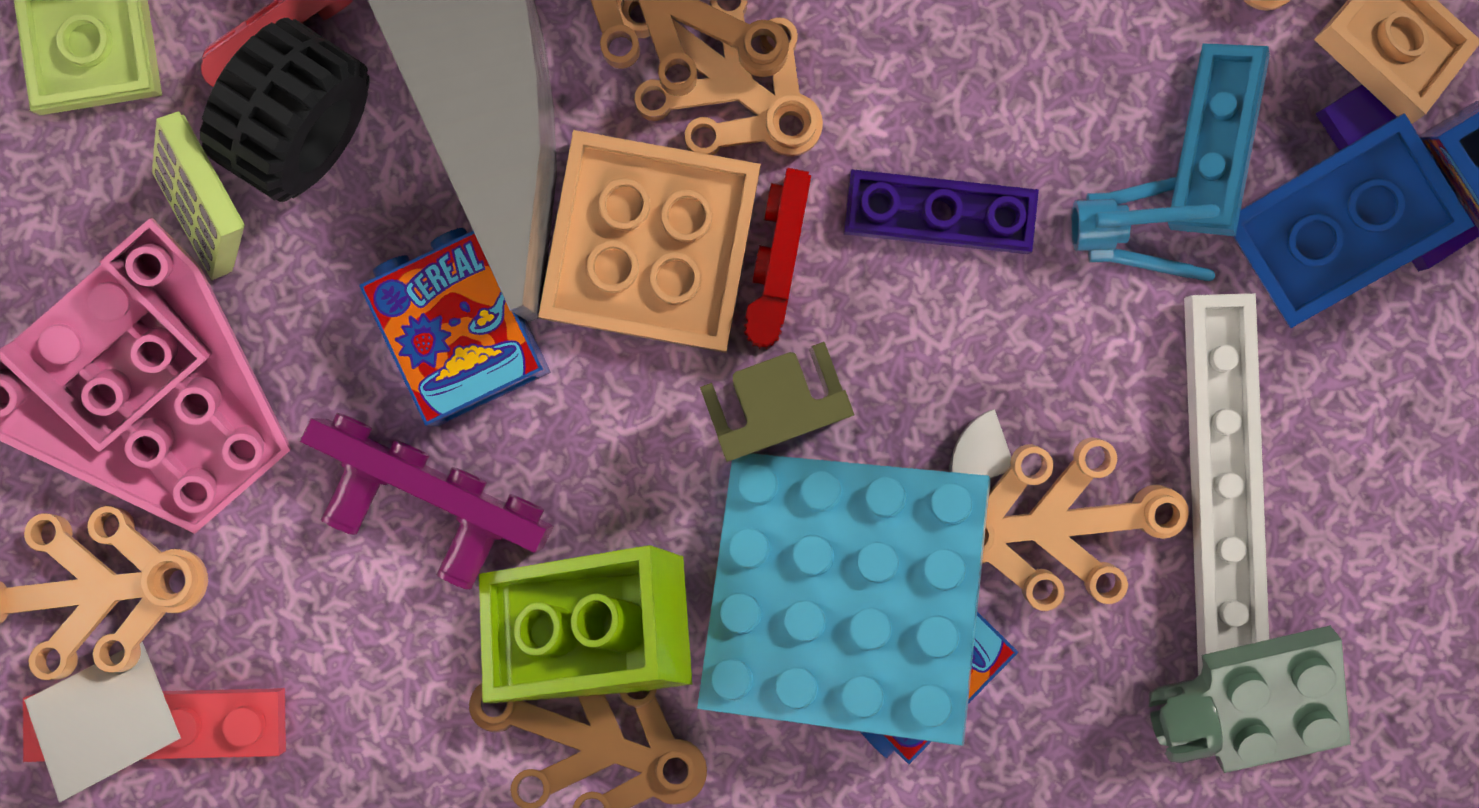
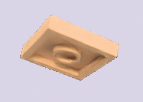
M1347 0L1314 39L1396 116L1405 113L1411 124L1427 114L1479 46V38L1438 0Z

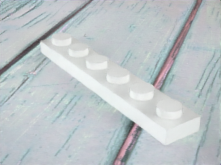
M1256 293L1191 295L1184 298L1198 676L1201 674L1203 667L1202 655L1269 640Z

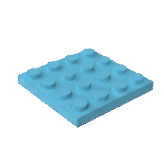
M748 454L732 460L697 709L964 746L990 488L989 476L761 454Z

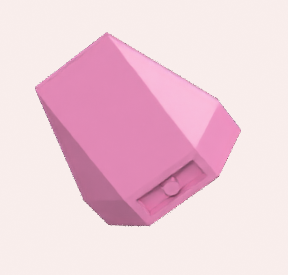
M151 217L100 261L101 265L17 338L0 348V441L195 534L291 450V447L201 267Z

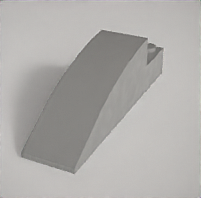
M368 0L509 310L528 322L538 319L546 277L557 179L554 104L545 41L535 0Z

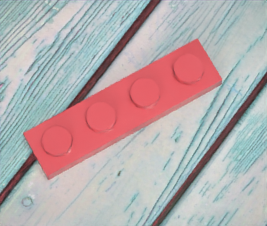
M285 688L162 691L181 739L143 759L280 756L286 752ZM32 694L23 698V762H44L45 759L24 701L35 695Z

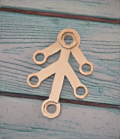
M617 0L624 25L633 29L638 38L650 37L646 22L637 23L630 17L632 9L640 5L639 2L635 0ZM710 0L712 7L745 22L744 14L747 10L748 0H741L738 8L732 11H725L720 8L717 0ZM781 17L770 19V21L780 25L789 34L791 39L786 63L779 72L773 75L774 94H772L756 82L752 74L742 67L739 61L738 49L722 42L723 57L672 19L683 52L694 60L697 71L706 78L697 79L694 89L683 96H674L667 93L662 88L660 80L650 79L644 81L638 86L634 96L636 108L643 118L650 121H659L668 116L671 110L738 101L757 116L716 123L715 120L708 117H698L692 120L686 127L684 136L687 149L692 152L715 155L722 147L765 142L774 152L780 155L799 156L808 152L816 145L822 132L823 119L816 103L799 92L794 57L798 33L791 21ZM760 35L761 49L764 54H768L774 50V47L768 43L766 35ZM685 81L675 82L674 84H681V83H684ZM657 90L663 93L666 97L664 105L657 110L645 108L642 104V99L647 92ZM788 115L798 117L803 124L802 131L794 136L784 134L779 127L781 119ZM702 127L711 129L716 136L714 143L706 148L696 146L691 139L693 133Z
M1091 437L1082 440L1076 446L1073 454L1074 460L1029 514L1005 516L1028 484L1039 485L1044 483L1053 471V460L1046 450L1033 444L1020 446L1011 457L1009 469L989 492L982 563L989 562L1022 589L1024 598L1035 609L1040 611L1053 610L1060 605L1064 598V586L1061 580L1049 570H1035L1006 544L1033 540L1082 579L1087 592L1097 601L1103 604H1114L1120 601L1127 592L1128 581L1125 574L1111 563L1099 562L1069 536L1141 529L1155 538L1165 539L1173 537L1185 527L1188 520V505L1182 495L1163 485H1150L1141 489L1136 494L1132 503L1069 509L1093 478L1108 476L1117 464V453L1114 447L1102 439ZM1100 446L1104 450V461L1098 468L1089 469L1085 462L1086 454L1091 448ZM1037 453L1042 461L1040 470L1031 476L1024 475L1021 469L1023 459L1029 454ZM1170 503L1173 508L1171 519L1165 524H1157L1155 521L1156 509L1161 504ZM1105 573H1113L1115 576L1114 587L1109 592L1099 593L1096 589L1098 578ZM1041 580L1052 581L1053 589L1050 596L1042 600L1033 597V588L1037 582Z
M103 506L96 509L89 517L87 529L90 537L98 543L115 546L141 571L117 575L72 537V527L65 518L47 513L38 514L31 518L25 527L24 537L26 543L33 550L47 552L77 579L8 588L0 581V624L6 620L8 614L78 606L50 640L35 646L29 656V668L35 677L41 680H58L68 677L75 670L78 662L76 651L119 601L142 598L116 633L101 637L93 649V660L100 670L109 673L125 672L132 669L138 663L141 655L140 643L166 612L182 613L192 609L201 601L208 586V573L202 560L194 553L181 549H170L161 552L135 530L133 517L128 511L122 508ZM114 514L118 518L119 527L113 536L108 537L104 532V522L107 517ZM52 522L55 526L56 534L50 543L45 544L41 532L47 523ZM181 570L185 576V585L181 591L174 593L170 588L169 580L175 571ZM119 641L123 645L125 653L122 661L116 665L111 661L109 651L111 646ZM53 649L58 651L61 658L60 665L54 672L50 671L46 664L47 655Z

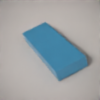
M1202 44L1171 207L1214 204L1220 208V213L1214 218L1168 222L1170 230L1236 236L1270 58L1268 46Z

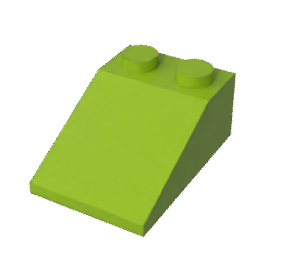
M646 545L479 574L483 703L628 693L693 685L683 556Z

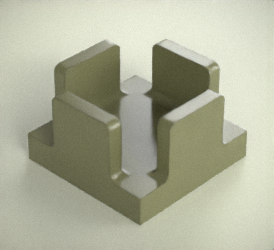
M825 342L813 345L809 349L824 390V397L821 399H814L811 396L798 358L793 352H788L736 371L732 377L733 386L747 421L744 427L737 430H731L728 427L713 383L700 387L726 462L855 415L846 390H843Z

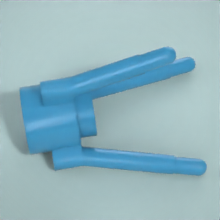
M1176 177L1109 193H1087L1086 200H1075L1073 203L1071 216L1073 247L1075 251H1089L1090 263L1114 262L1207 282L1212 281L1215 278V272L1211 269L1117 249L1116 246L1117 243H1128L1131 225L1214 218L1219 215L1220 208L1212 204L1129 211L1128 205H1119L1172 191L1175 188Z

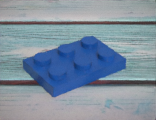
M1404 113L1241 208L1236 236L1232 237L1287 326L1293 328L1475 225Z

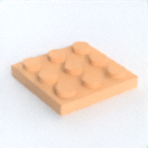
M573 130L538 317L548 321L727 353L761 164Z

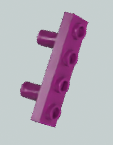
M336 413L333 421L311 418L299 441L341 461L340 465L345 468L321 518L322 522L332 528L351 535L357 534L380 485L388 484L457 516L456 520L460 523V526L436 574L441 579L457 587L467 590L472 589L495 539L502 540L504 538L536 553L544 548L554 527L541 520L544 509L512 494H509L506 503L483 492L487 482L481 478L455 467L451 468L448 475L441 473L426 465L429 454L398 440L393 441L391 448L386 447L368 438L372 431L370 426L347 415Z

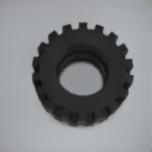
M282 18L275 24L271 22L252 36L234 54L218 77L202 116L203 122L200 128V141L203 142L202 148L211 160L274 201L285 202L290 198L294 199L317 183L331 169L353 137L364 112L370 84V76L367 74L368 68L364 63L296 19Z

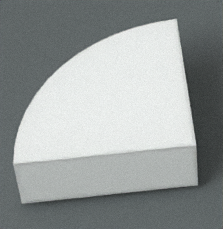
M995 409L989 410L973 419L961 433L953 450L949 472L988 475L989 478L1004 474L1009 469L1011 454Z

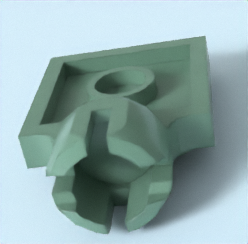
M1331 625L1202 655L1203 667L1201 674L1194 680H1185L1159 686L1149 693V707L1166 704L1160 710L1150 712V718L1160 745L1168 746L1165 755L1171 762L1185 763L1216 756L1224 773L1351 745L1342 639Z

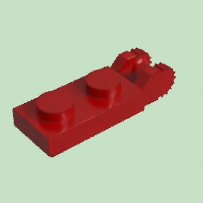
M787 168L784 185L771 183L764 220L776 223L772 247L759 245L753 283L765 286L763 295L748 305L745 317L747 324H744L746 329L744 335L748 336L747 342H752V346H758L759 349L761 347L767 349L770 345L774 346V342L779 341L780 338L778 336L782 333L780 328L784 325L812 175H809V171Z

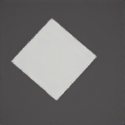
M143 642L140 643L141 655L138 663L128 671L104 672L94 664L24 700L59 803L181 739ZM125 650L110 656L111 661L116 665L120 663L124 657Z

